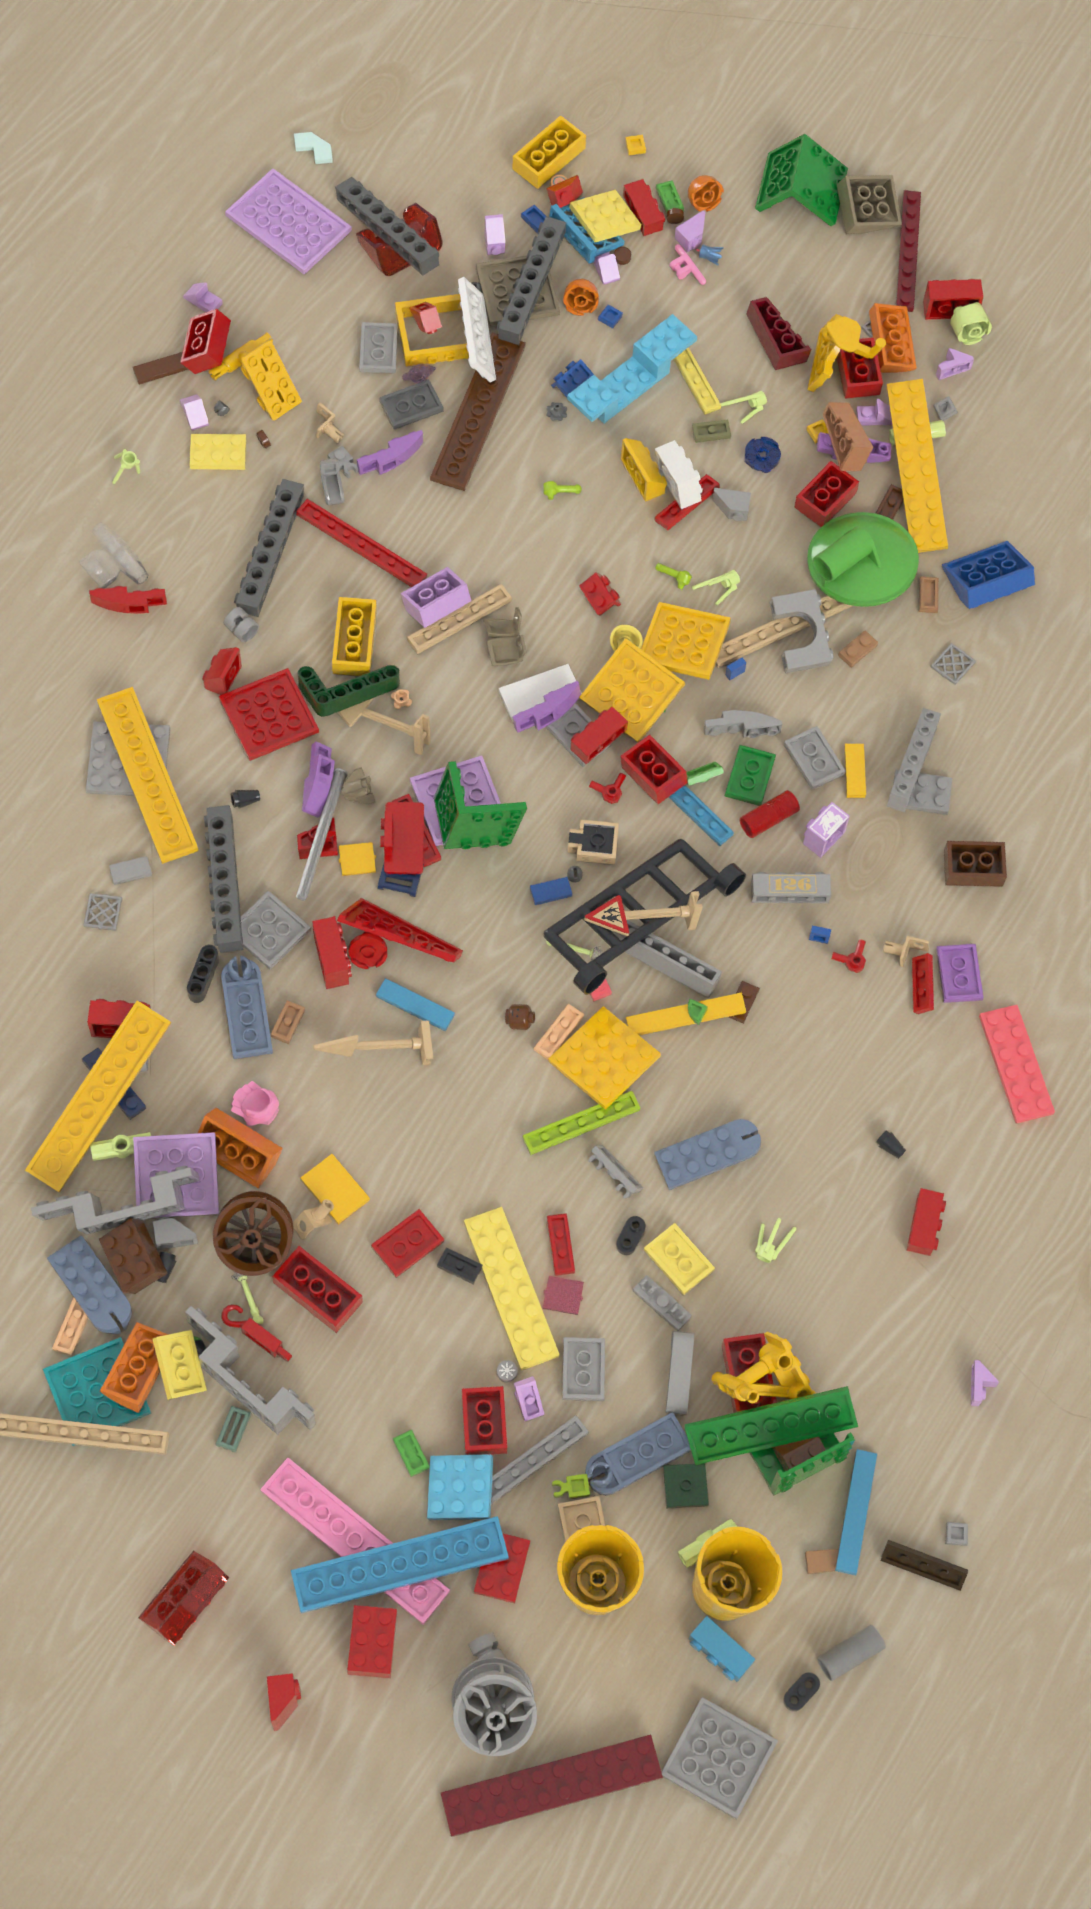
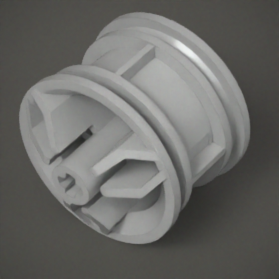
M486 1657L472 1662L458 1675L452 1689L454 1726L463 1743L471 1750L487 1756L506 1755L522 1747L532 1735L537 1721L533 1686L526 1672L519 1665L508 1659ZM508 1687L512 1689L504 1697H502ZM483 1716H485L480 1725L476 1723Z

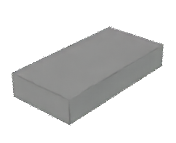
M147 856L109 865L114 885L152 876Z

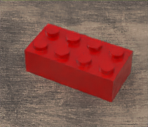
M300 1246L295 1249L272 1276L273 1283L335 1333L341 1329L363 1303L362 1295Z
M764 1333L723 1339L721 1346L726 1374L737 1377L759 1362L760 1349L766 1345ZM772 1373L766 1374L755 1383L774 1384ZM759 1395L757 1402L750 1403L747 1400L740 1401L737 1398L731 1397L733 1413L777 1403V1399L775 1396Z

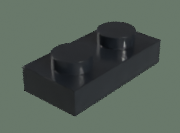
M447 1247L437 1264L438 1268L473 1285L483 1266Z

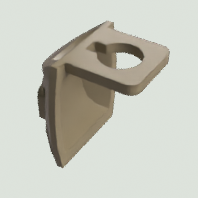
M515 607L513 620L484 619L483 622L488 636L493 638L518 637L520 635L522 614L519 607Z
M519 635V637H500L487 641L492 666H507L522 662L523 656L527 651L523 635Z

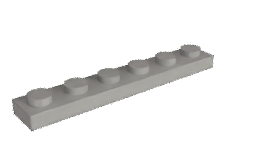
M574 1416L492 1476L491 1505L588 1435L589 1431L577 1416Z

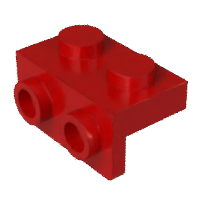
M595 572L580 584L579 587L597 615L601 616L612 606L616 605L619 607L621 603L619 601V594L609 586L611 582L607 576H602Z

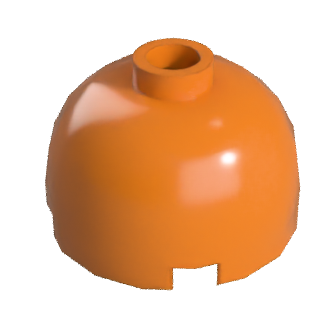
M708 175L698 176L690 183L688 188L689 201L700 212L705 209L708 212L716 208L722 200V193H724L722 184L714 177Z
M576 279L570 282L565 288L563 295L566 309L570 313L583 316V313H592L599 303L596 286L587 279Z

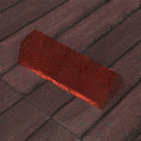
M193 1550L138 1618L164 1640L175 1645L183 1637V1634L190 1625L196 1621L204 1608L210 1604L217 1592L224 1587L229 1577L214 1562Z

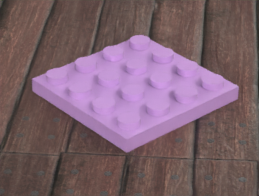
M482 756L456 763L457 768H460L461 771L460 784L464 786L465 796L463 797L465 806L501 804ZM446 767L410 778L417 801L424 804V820L436 846L443 843L434 795Z
M215 1133L133 1137L136 1206L141 1205L140 1202L145 1200H153L155 1202L150 1177L156 1176L155 1173L160 1171H168L170 1173L176 1171L175 1168L187 1166L198 1173L200 1181L180 1186L185 1210L154 1218L219 1214Z

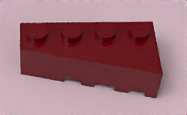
M767 297L750 301L746 315L775 370L806 363L812 349L809 345H805L802 342V337L790 328V323L785 321Z

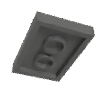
M429 379L379 397V402L394 430L444 412V407Z

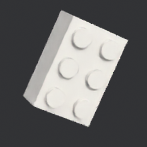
M674 440L655 448L659 473L665 477L667 487L680 508L683 509L700 502L702 488L699 480L701 478L698 471L693 469L690 458L685 457L683 447L678 446Z

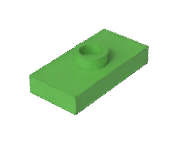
M673 180L656 184L657 193L666 213L672 208H679L684 211V206Z
M712 762L686 772L687 784L690 786L698 782H707L710 778L723 774V767L717 762Z
M412 1430L393 1438L410 1477L430 1468Z

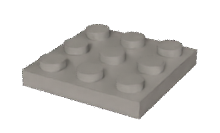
M269 891L241 916L243 947L269 970L311 931V927Z

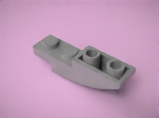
M722 711L721 718L705 720L704 734L717 736L721 733L729 732L734 734L742 731L743 738H756L760 735L774 736L781 733L782 721L752 711Z

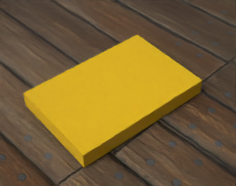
M333 1154L300 1177L301 1181L320 1204L326 1199L333 1203L334 1209L329 1214L338 1225L370 1201L369 1196Z

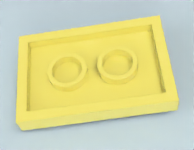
M191 434L190 469L245 470L246 434Z
M675 1223L644 1247V1251L683 1295L715 1270V1267Z
M192 1330L153 1338L168 1400L207 1391Z

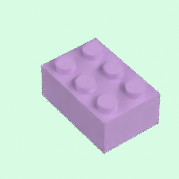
M448 567L401 593L405 610L424 628L471 602L467 584Z

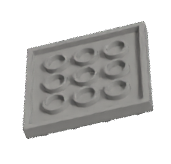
M94 721L86 793L134 796L106 723ZM148 724L163 763L167 768L170 725Z
M702 1697L663 1768L662 1776L737 1820L778 1740Z

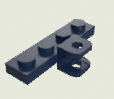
M96 1048L82 1058V1062L90 1071L102 1054V1051ZM131 1087L128 1088L118 1103V1106L129 1120L146 1109V1105Z

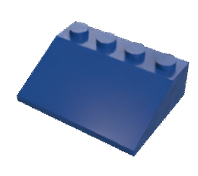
M1008 541L942 564V568L959 599L968 609L976 608L979 605L992 602L995 599L1035 585L1034 566Z

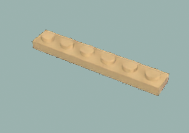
M500 584L426 628L407 637V641L415 652L419 654L512 601V597L504 586Z

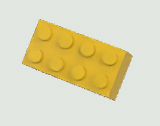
M559 116L513 155L512 169L535 188L539 189L585 149L586 135L564 117Z
M339 597L332 658L333 674L362 676L371 672L377 614L376 600Z

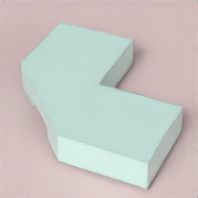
M312 132L294 134L296 152L313 150L315 164L333 163L331 145Z

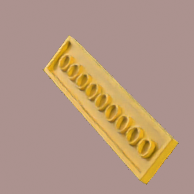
M923 379L887 384V393L908 532L916 543L918 553L948 549Z
M133 687L98 698V706L161 863L163 864L199 851Z
M135 1002L25 1169L26 1172L59 1193L61 1192L90 1145L170 1026L171 1022L141 1002Z

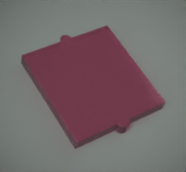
M549 1276L547 1288L544 1290L543 1309L578 1315L580 1301L583 1300L582 1290L584 1282Z

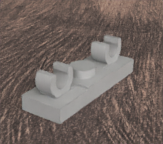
M597 1145L591 1150L595 1155L589 1158V1162L598 1159L599 1165L596 1167L597 1170L605 1166L608 1169L607 1173L613 1179L621 1181L622 1184H619L616 1190L620 1191L623 1187L626 1189V1194L623 1196L624 1199L629 1198L634 1193H639L643 1189L638 1181L603 1145Z
M647 1275L632 1290L677 1331L692 1317L686 1309Z

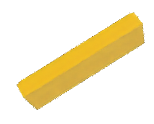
M845 743L846 798H866L864 744Z

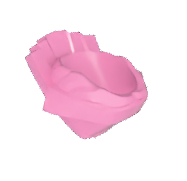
M251 1081L248 1085L245 1084L235 1092L231 1111L243 1117L247 1126L256 1124L269 1125L277 1116L279 1100L273 1091L261 1088Z

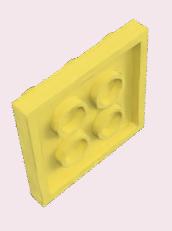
M616 190L570 202L569 208L594 242L634 232L641 228V223Z

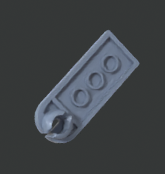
M236 956L225 965L221 973L233 1059L273 1053L261 972L255 962L244 956H240L242 977H239Z
M738 1119L658 1150L654 1154L667 1186L671 1190L752 1158L761 1147V1137L758 1134L757 1127L752 1122ZM752 1135V1137L742 1140L743 1137Z
M82 1235L47 1257L51 1266L97 1330L103 1333L121 1334L118 1325L110 1315L111 1313L117 1317L123 1329H127L132 1316L131 1305Z
M672 1412L592 1456L587 1462L585 1469L588 1482L603 1473L605 1476L599 1480L594 1479L591 1481L590 1487L598 1494L612 1495L690 1452L688 1438Z

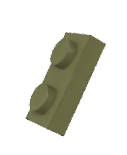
M728 419L692 423L695 443L731 439Z

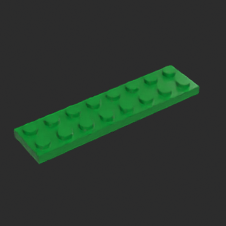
M846 1386L685 1424V1431L694 1463L699 1465L857 1428L858 1421L849 1388Z

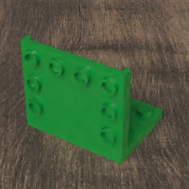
M803 134L768 153L755 209L761 212L792 196L829 226H833L836 224L840 207L837 184L847 176L848 168L809 136Z
M456 761L448 762L434 795L444 849L462 848L467 850L472 847L487 848L493 845L504 847L511 844L527 811L526 802L465 806L463 798L465 790L464 786L460 784V768H457Z
M834 1433L819 1436L826 1450L786 1472L772 1448L750 1452V1455L772 1494L776 1495L780 1492H786L793 1485L823 1469L847 1459V1455L850 1453L849 1451L852 1449L855 1441L852 1433H848L845 1440L839 1443Z

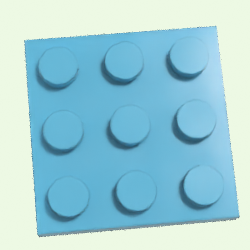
M491 1454L430 1456L427 1519L466 1520L491 1518L493 1456Z

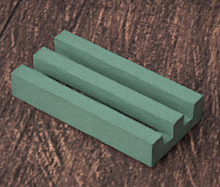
M231 1406L216 1446L236 1453L251 1412ZM234 1412H237L238 1414L231 1428L226 1443H224L222 1441L227 1432ZM245 1415L239 1432L237 1434V1437L235 1439V1442L232 1446L230 1444L237 1429V1426L239 1424V1421L241 1419V1416Z

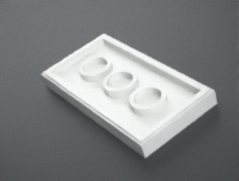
M566 664L498 688V692L513 722L512 716L543 703L544 695L576 680L569 665Z

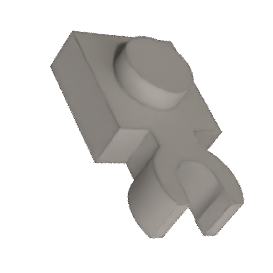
M343 446L327 455L328 459H338L339 469H344V475L347 478H350L349 470H354L356 474L358 473L357 465L352 463L353 457Z

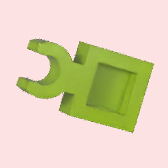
M587 1474L566 1476V1483L560 1480L552 1482V1486H559L561 1488L560 1492L553 1494L555 1498L562 1497L564 1493H568L569 1499L590 1496Z

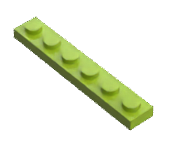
M633 1091L620 1095L606 1110L598 1104L524 1134L522 1138L530 1155H533L640 1111V1106Z

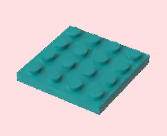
M121 1337L43 1369L63 1421L120 1427L151 1414L146 1400L140 1412L137 1413L118 1404L100 1392L124 1346Z

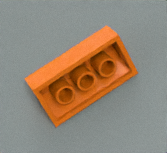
M214 1108L204 1116L198 1133H215L217 1164L256 1188H259L276 1165L283 1149L218 1108Z

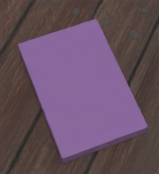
M976 944L937 946L936 952L944 1003L983 1000Z

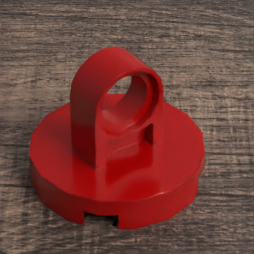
M366 931L352 939L348 949L351 962L362 969H369V967L376 966V968L380 967L386 961L388 954L387 944L384 939Z

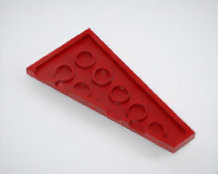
M360 898L340 913L337 919L338 922L442 958L448 962L454 963L461 957L463 952L460 948L363 898Z

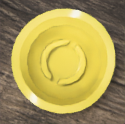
M617 626L610 635V644L614 652L625 639H628L638 648L642 646V635L633 626Z

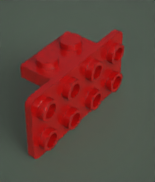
M387 802L385 805V818H381V830H384V836H380V847H384V872L386 874H422L424 804L421 802Z

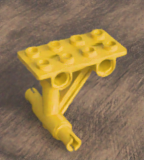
M266 332L258 339L250 340L223 358L221 366L215 367L208 372L215 381L225 373H232L241 367L244 376L252 381L259 394L257 401L260 407L268 412L271 420H276L300 404L302 400L273 345V339H270V334Z
M768 1331L764 1333L768 1343L760 1349L759 1362L737 1377L715 1372L711 1378L714 1381L713 1384L718 1385L721 1391L729 1394L732 1398H737L740 1401L747 1400L750 1403L757 1402L759 1395L785 1397L790 1400L816 1394L809 1386L810 1380L808 1376L800 1369L801 1363L799 1359L793 1356L791 1352L792 1346L789 1341ZM768 1373H774L779 1382L778 1385L755 1383Z

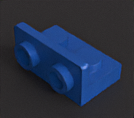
M581 359L576 363L574 361L570 362L565 367L567 369L566 372H560L553 378L555 382L551 386L553 388L557 386L566 398L569 393L594 375Z

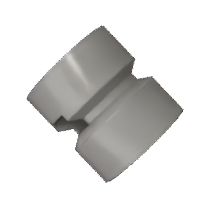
M241 607L230 611L224 619V625L231 632H234V635L243 643L252 639L259 630V624L249 617Z
M494 1633L485 1634L469 1643L473 1656L478 1657L477 1660L486 1657L505 1658L502 1650L497 1649L498 1641Z

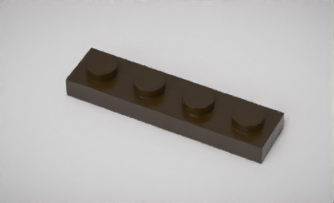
M891 1540L887 1541L880 1560L961 1591L968 1574V1569Z

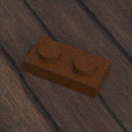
M741 981L736 994L742 992L746 1013L729 1016V1018L744 1024L760 988Z

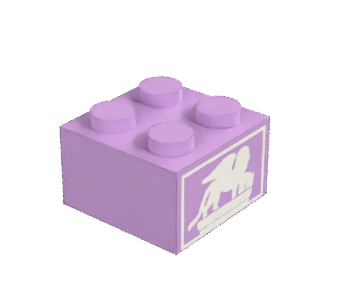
M833 802L821 808L818 813L819 816L816 819L812 818L807 823V830L804 833L803 844L820 858L845 833L850 817Z

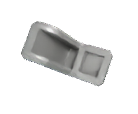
M336 458L320 461L321 479L327 505L341 504L345 501L339 472V461Z

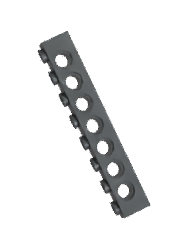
M350 177L335 187L337 200L422 276L439 266V252L437 249L432 248L413 228L407 226L403 219L398 218L393 210H389L371 191L364 188L360 181Z
M546 216L544 223H540L538 237L535 236L533 239V249L528 251L527 263L522 265L521 277L516 279L514 286L516 289L510 293L508 300L510 303L508 306H505L502 315L503 319L499 320L496 330L499 331L498 339L519 345L565 236L566 222Z
M282 479L281 484L276 487V498L270 503L269 516L266 515L263 525L265 527L263 531L259 532V543L253 548L252 561H249L247 564L246 577L242 578L240 593H236L234 599L236 606L241 607L248 615L256 617L260 615L295 521L296 511L299 509L304 497V484Z
M230 805L207 808V815L204 816L205 827H208V832H205L206 843L210 846V849L206 851L208 861L211 860V866H208L209 878L212 877L209 889L210 894H213L214 900H210L212 912L215 911V917H212L213 929H216V934H213L214 946H218L220 953L244 950L233 815Z

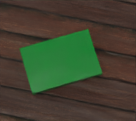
M739 745L724 796L761 806L776 754Z

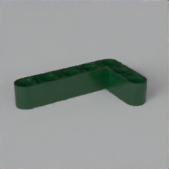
M388 665L327 689L314 669L304 666L298 670V686L315 713L325 717L397 689L400 686V670L395 665Z

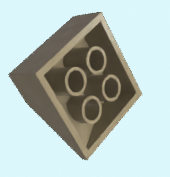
M893 175L845 176L837 184L846 234H864L902 225Z

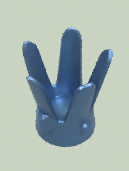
M703 244L701 250L696 249V251H700L699 258L707 259L719 266L717 262L718 259L722 258V255L715 252H721L723 247H709Z

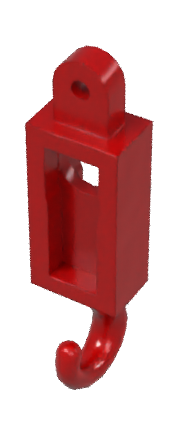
M231 1304L223 1309L221 1319L225 1325L241 1328L242 1334L274 1358L276 1355H279L287 1362L292 1358V1355L283 1349L282 1341L251 1318L244 1321L229 1320L228 1313L231 1310H236L238 1313L243 1312L240 1306Z

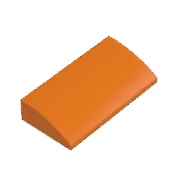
M874 303L869 310L872 335L875 342L878 338H883L886 341L885 347L877 354L881 373L915 370L917 367L907 307Z
M136 1322L100 1392L118 1404L139 1413L160 1373L153 1338L169 1334Z

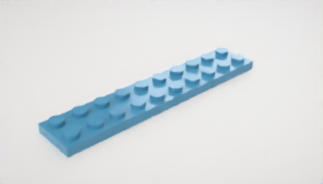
M497 1516L291 1570L300 1612L305 1613L507 1560L509 1556Z

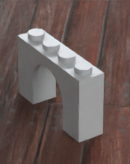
M816 589L772 597L769 604L773 620L793 616L801 617L809 622L814 633L813 642L810 645L783 652L781 657L785 674L829 666L833 659V651L828 646L829 633L824 628L825 616L820 611L821 598L819 594L817 595Z

